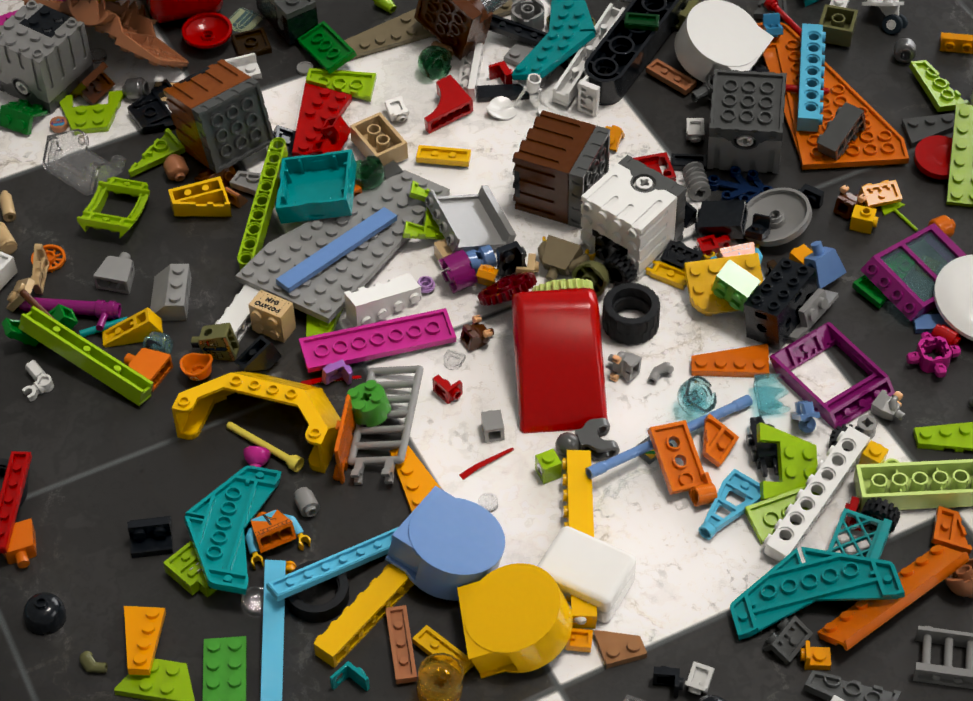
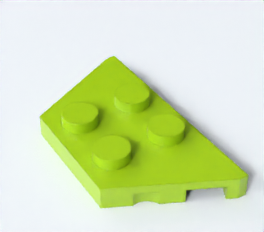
M154 658L150 676L128 674L114 689L115 695L150 701H195L187 663Z

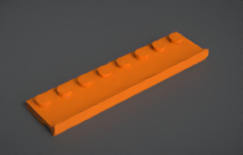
M939 544L933 546L928 552L918 557L898 573L905 597L892 600H859L855 605L842 612L837 618L817 631L819 639L835 646L840 644L844 647V650H849L969 561L968 553H962Z

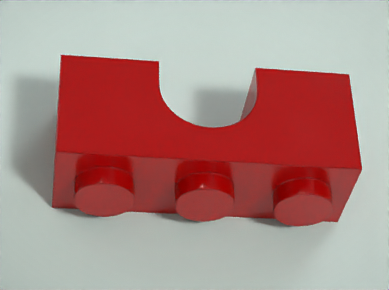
M340 115L326 119L321 128L325 139L314 142L308 155L342 151V147L350 134V127Z

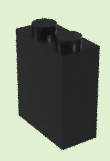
M702 201L701 209H698L699 220L695 223L696 233H699L700 238L714 234L715 238L728 235L730 239H744L748 217L746 201Z

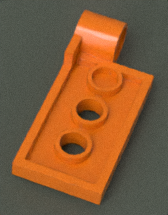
M686 420L650 427L647 431L669 494L688 491L694 506L713 503L714 499L717 498V490L710 479L709 473H704ZM669 440L676 441L677 447L670 446ZM675 458L682 459L684 465H678L675 462Z

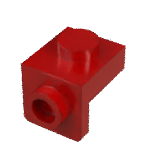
M505 61L488 66L490 80L500 77L503 84H512L513 71L508 68Z
M852 496L850 504L846 503L845 508L858 512L860 498ZM846 515L845 523L848 527L857 524L855 518ZM860 527L857 528V529H854L855 531H858V530H859V531H862V530L860 529Z

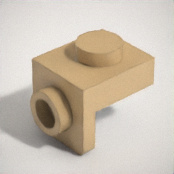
M528 254L527 267L517 266L516 275L524 272H531L534 275L535 272L539 273V261H536V254Z

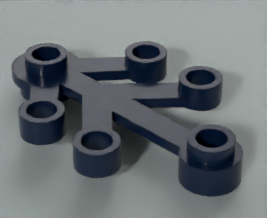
M738 166L730 168V176L735 178L738 183L720 180L717 175H710L707 178L711 191H717L720 187L736 190L733 192L723 191L721 200H733L739 197V200H746L747 204L756 195L774 189L762 183L758 178V171L749 170L747 173V179L752 181L756 187L750 186L740 174L741 169Z

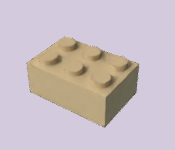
M381 112L350 125L351 141L377 172H379L381 167L393 160L398 163L408 158L407 142Z

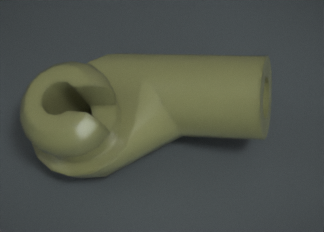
M90 651L81 653L79 660L87 672L107 673V663L96 662Z

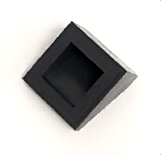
M687 201L684 228H688L696 223L697 209Z

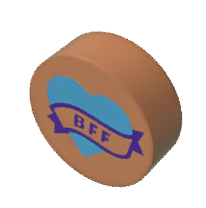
M62 116L52 118L50 121L51 130L56 133L64 132L68 128L67 119Z

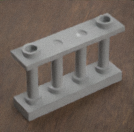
M918 626L915 641L923 642L922 663L916 662L913 681L973 689V633L939 629L931 626ZM931 643L944 645L943 666L930 663ZM953 646L966 648L965 669L952 666Z

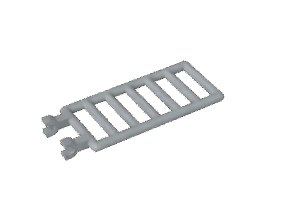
M422 366L376 367L368 370L366 382L374 380L375 375L415 373L414 380L376 382L384 389L412 388L410 395L387 396L390 404L409 403L407 410H393L387 414V419L405 418L404 425L363 427V424L360 426L356 423L347 460L349 465L354 466L350 475L351 478H355L354 485L363 484L365 465L385 464L381 472L382 477H385V484H393L395 464H402L405 461L424 370ZM402 433L401 440L360 442L361 435ZM399 448L397 456L356 457L358 450Z

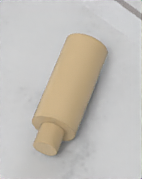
M3 190L0 195L2 216L4 221L11 222L16 219L12 195L8 191Z

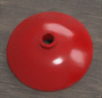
M204 12L190 17L183 24L182 36L193 47L210 49L225 43L232 35L233 29L231 21L226 16L215 12Z

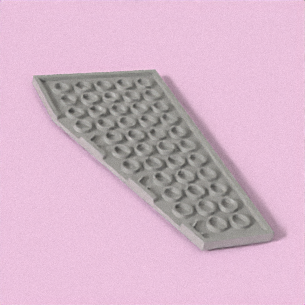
M403 170L402 173L392 176L353 198L352 215L310 220L267 243L235 275L236 281L258 291L263 290L293 303L294 308L329 324L345 307L344 292L350 291L353 293L357 291V288L365 286L408 240V238H402L405 222L423 224L426 204L424 201L409 197L412 181L418 182V186L424 190L427 188L429 190L433 189L437 197L449 196L450 189ZM383 207L397 215V221L290 293L276 284L278 277Z

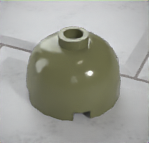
M586 260L580 263L571 274L572 279L592 280L597 297L601 296L609 285L608 270L602 263L595 260Z

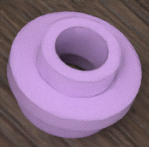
M422 276L417 281L421 286V293H430L435 289V282L429 276Z

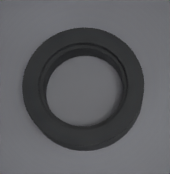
M319 560L305 562L296 567L292 572L301 569L305 566H308L312 563H315ZM342 573L329 579L336 584L338 590L335 597L325 604L309 605L303 602L297 593L287 597V603L291 612L299 619L311 623H322L339 616L349 602V585L346 574Z

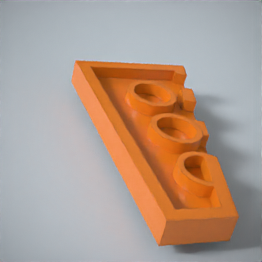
M768 344L691 356V376L769 378Z

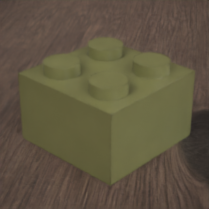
M825 4L819 25H823V32H826L825 42L823 43L850 47L856 28L858 10Z

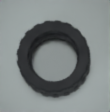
M623 283L607 292L603 299L602 326L605 333L612 340L625 345H638L647 342L656 335L659 328L660 302L658 295L653 290L639 283ZM632 309L638 310L645 315L639 318H626L617 313Z

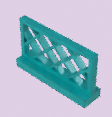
M844 508L827 551L836 552L840 550L841 553L846 554L843 548L854 545L857 553L853 555L864 557L863 555L867 554L866 557L880 559L891 531L892 520L884 518V521ZM846 515L855 518L857 524L848 527L844 521ZM869 523L876 525V531L869 534L864 528V525ZM860 527L864 536L854 539L850 531ZM847 533L851 541L841 544L838 536ZM867 540L870 547L861 551L857 543Z

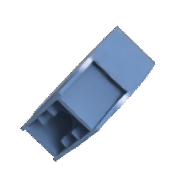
M435 486L392 534L391 545L385 560L404 571L408 578L422 591L440 599L456 601L459 600L457 587L480 581L487 574L498 569L505 549V535L498 520L487 509L472 501L455 498Z

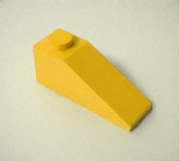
M147 307L102 331L103 346L107 348L152 339L163 333L162 319Z

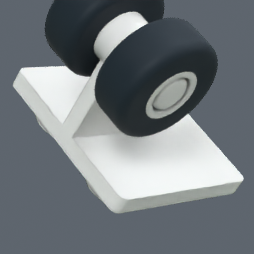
M867 0L862 2L863 6H879L886 16L882 21V28L885 33L895 35L902 28L907 27V18L903 14H899L900 5H904L903 1Z

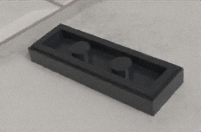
M519 84L477 86L478 102H489L499 96L516 100L524 86ZM525 91L520 100L530 99L529 93Z

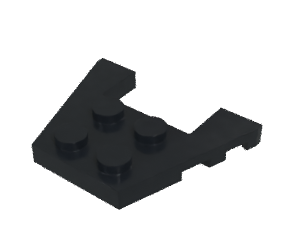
M167 79L161 82L162 85L158 88H152L151 93L146 97H140L127 107L128 113L143 133L176 127L172 121V113L160 99L165 97L163 89L172 87Z

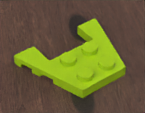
M122 90L109 91L108 104L80 105L78 107H74L73 95H66L59 103L73 134L108 132L115 119V113L120 108L121 101L125 98Z
M412 181L409 197L425 202L429 189L424 190L418 186V182ZM426 207L423 226L406 221L404 224L402 238L445 239L428 207Z
M758 423L756 425L757 442L777 444L779 482H760L761 501L806 486L809 476L811 474L815 475L817 472L816 445L764 423Z

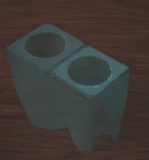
M780 373L754 375L753 388L760 416L783 414L790 411V407L784 406L782 402L778 401L789 393L779 383L783 380L776 379L781 375Z

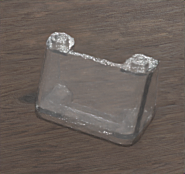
M80 129L48 135L43 155L44 168L86 196L96 192L99 181L107 182V178L118 176L126 168L127 159L121 155L113 156L111 161L108 162L89 150V138Z

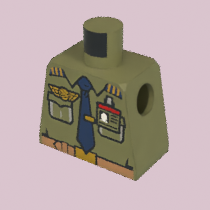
M230 323L203 326L200 336H193L191 339L193 348H201L204 354H211L213 359L235 361L240 348Z

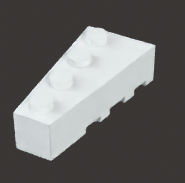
M410 273L390 278L387 283L377 282L370 288L363 286L357 288V291L353 293L346 291L344 292L346 317L354 327L376 323L421 300V286Z

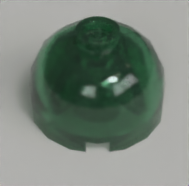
M435 45L426 47L418 57L419 70L431 80H440L450 72L452 56L444 47Z
M367 156V160L361 161L359 159L356 161L355 184L361 186L362 191L373 190L379 187L385 178L384 166L376 156Z

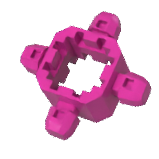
M923 332L921 340L917 345V350L908 353L906 360L909 364L919 363L922 371L926 373L934 372L937 377L942 378L946 376L951 358L958 357L961 354V349L957 345L949 346L946 339L941 336L933 337L931 333ZM934 350L935 353L939 352L942 356L932 359V357H928L925 353H931Z

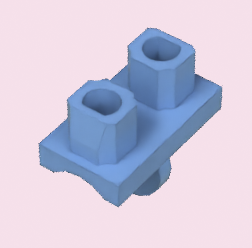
M813 401L794 402L796 413H791L792 419L799 421L798 427L802 432H812L816 427L814 418H820V412L814 411Z

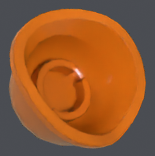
M186 354L180 359V369L191 380H204L212 372L213 357L211 354Z

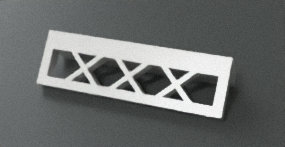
M476 43L474 52L471 51L468 54V57H473L472 61L469 62L466 56L461 59L457 81L468 92L473 102L476 100L481 72L483 43ZM470 67L471 72L466 73L464 69ZM468 78V84L465 85L464 83H462L463 80Z

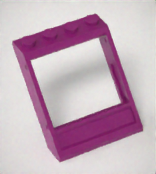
M830 322L823 324L769 356L776 374L803 400L813 401L814 411L820 412V416L835 430L837 426L842 427V424L850 422L871 409L873 401L882 389L887 391L888 396H892L895 393L889 376ZM836 344L869 376L824 403L791 371Z

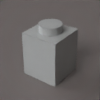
M501 409L481 412V424L485 443L505 440Z

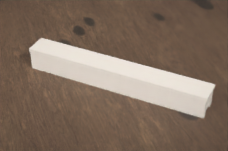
M612 3L608 5L594 26L597 33L595 34L596 37L578 50L554 86L553 102L569 106L578 92L577 84L579 80L584 78L585 61L624 12V7L620 10L613 7Z

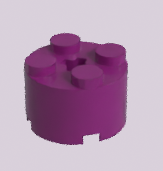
M464 250L456 251L438 260L441 269L444 270L441 272L445 282H450L449 287L453 294L478 282L475 270L471 268V261Z

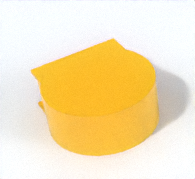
M524 563L510 564L490 572L480 581L457 587L468 660L472 661L480 673L481 679L502 672L525 673L539 669L555 659L564 649L570 638L573 627L571 608L554 578L540 567Z

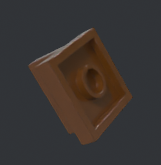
M102 62L70 95H73L74 99L80 95L89 105H94L115 85L103 72L108 66Z

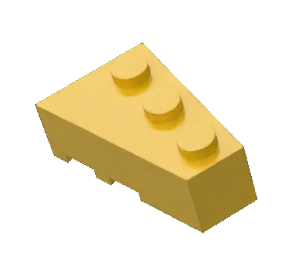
M221 176L168 190L174 216L232 217L230 202Z

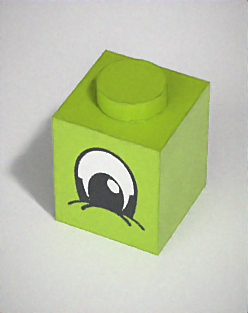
M554 449L535 455V470L543 484L562 478V462Z

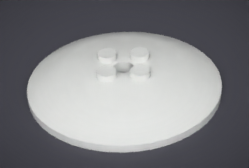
M972 254L956 258L942 268L936 278L933 294L937 310L945 322L960 335L973 341Z

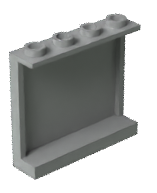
M481 185L478 194L437 197L433 189L429 190L428 196L425 199L426 207L430 210L433 219L436 221L440 232L453 253L459 250L466 252L475 249L478 251L479 247L490 245L494 250L514 242L516 233L488 185Z

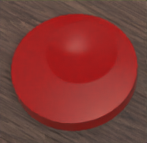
M933 135L922 139L917 144L914 152V162L917 168L931 178L947 180L949 178L952 138Z

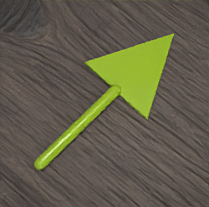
M898 202L881 206L884 216L894 211L914 231H918V228L897 210L905 206V204Z

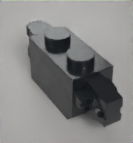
M762 416L751 417L746 442L752 449V462L756 463L757 470L760 469L763 477H768V468L773 469L774 475H779L777 444L757 442L756 425L758 423L765 424Z

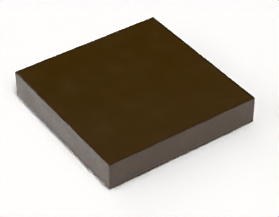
M263 27L231 35V40L238 56L255 53L256 56L272 53V48Z

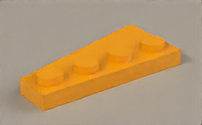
M408 445L405 461L402 464H395V471L412 513L435 486L439 488L440 486ZM399 448L389 450L390 456H397Z
M124 606L129 675L150 676L166 616L165 608Z

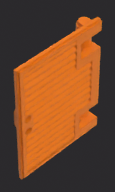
M347 394L341 421L337 420L336 424L338 435L334 448L336 465L333 479L340 481L341 484L345 483L344 470L347 471L349 464L347 460L353 439L352 433H354L356 426L349 394Z

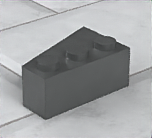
M847 102L842 107H839L834 119L828 122L825 132L820 134L817 139L818 152L838 160L848 149L849 145L847 144L851 140L855 141L858 136L856 134L866 129L864 110Z

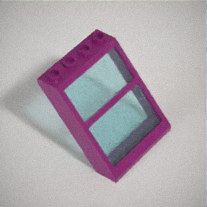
M933 223L872 256L861 268V271L910 321H913L922 314H926L936 308L933 290L936 278L942 268L950 261L967 254Z

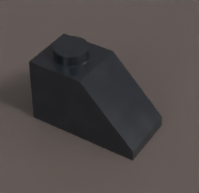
M260 335L234 363L246 372L268 370L282 355L269 340Z

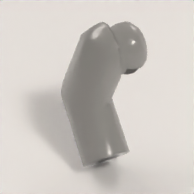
M664 362L654 367L647 379L648 382L656 384L662 373L670 375L674 371V367L669 362Z

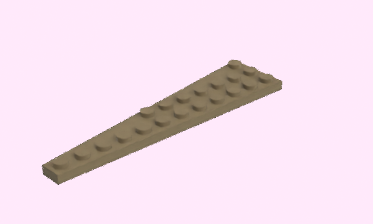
M503 0L489 10L487 14L492 12L500 17L510 15L513 4L512 0ZM414 9L344 41L356 52L357 56L353 59H357L434 36L414 18L416 11Z

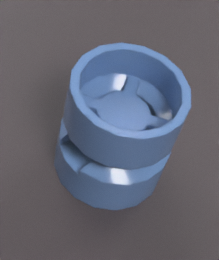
M490 245L479 247L478 251L473 249L465 252L471 261L470 266L472 269L474 268L476 274L481 264L497 266L496 257Z

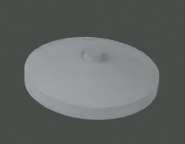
M774 188L756 195L746 204L748 217L745 230L752 225L755 213L771 216L770 234L762 241L746 239L749 242H754L755 245L759 244V246L764 247L778 246L794 240L810 224L812 208L808 198L802 192L792 188Z

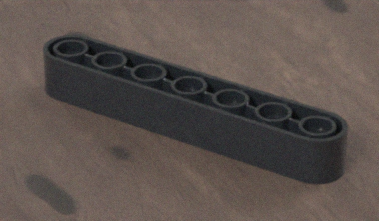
M689 0L631 1L584 64V77L588 75L589 83L600 86L599 105H613L623 98L679 23V13L685 9ZM625 12L660 15L658 31L624 29Z

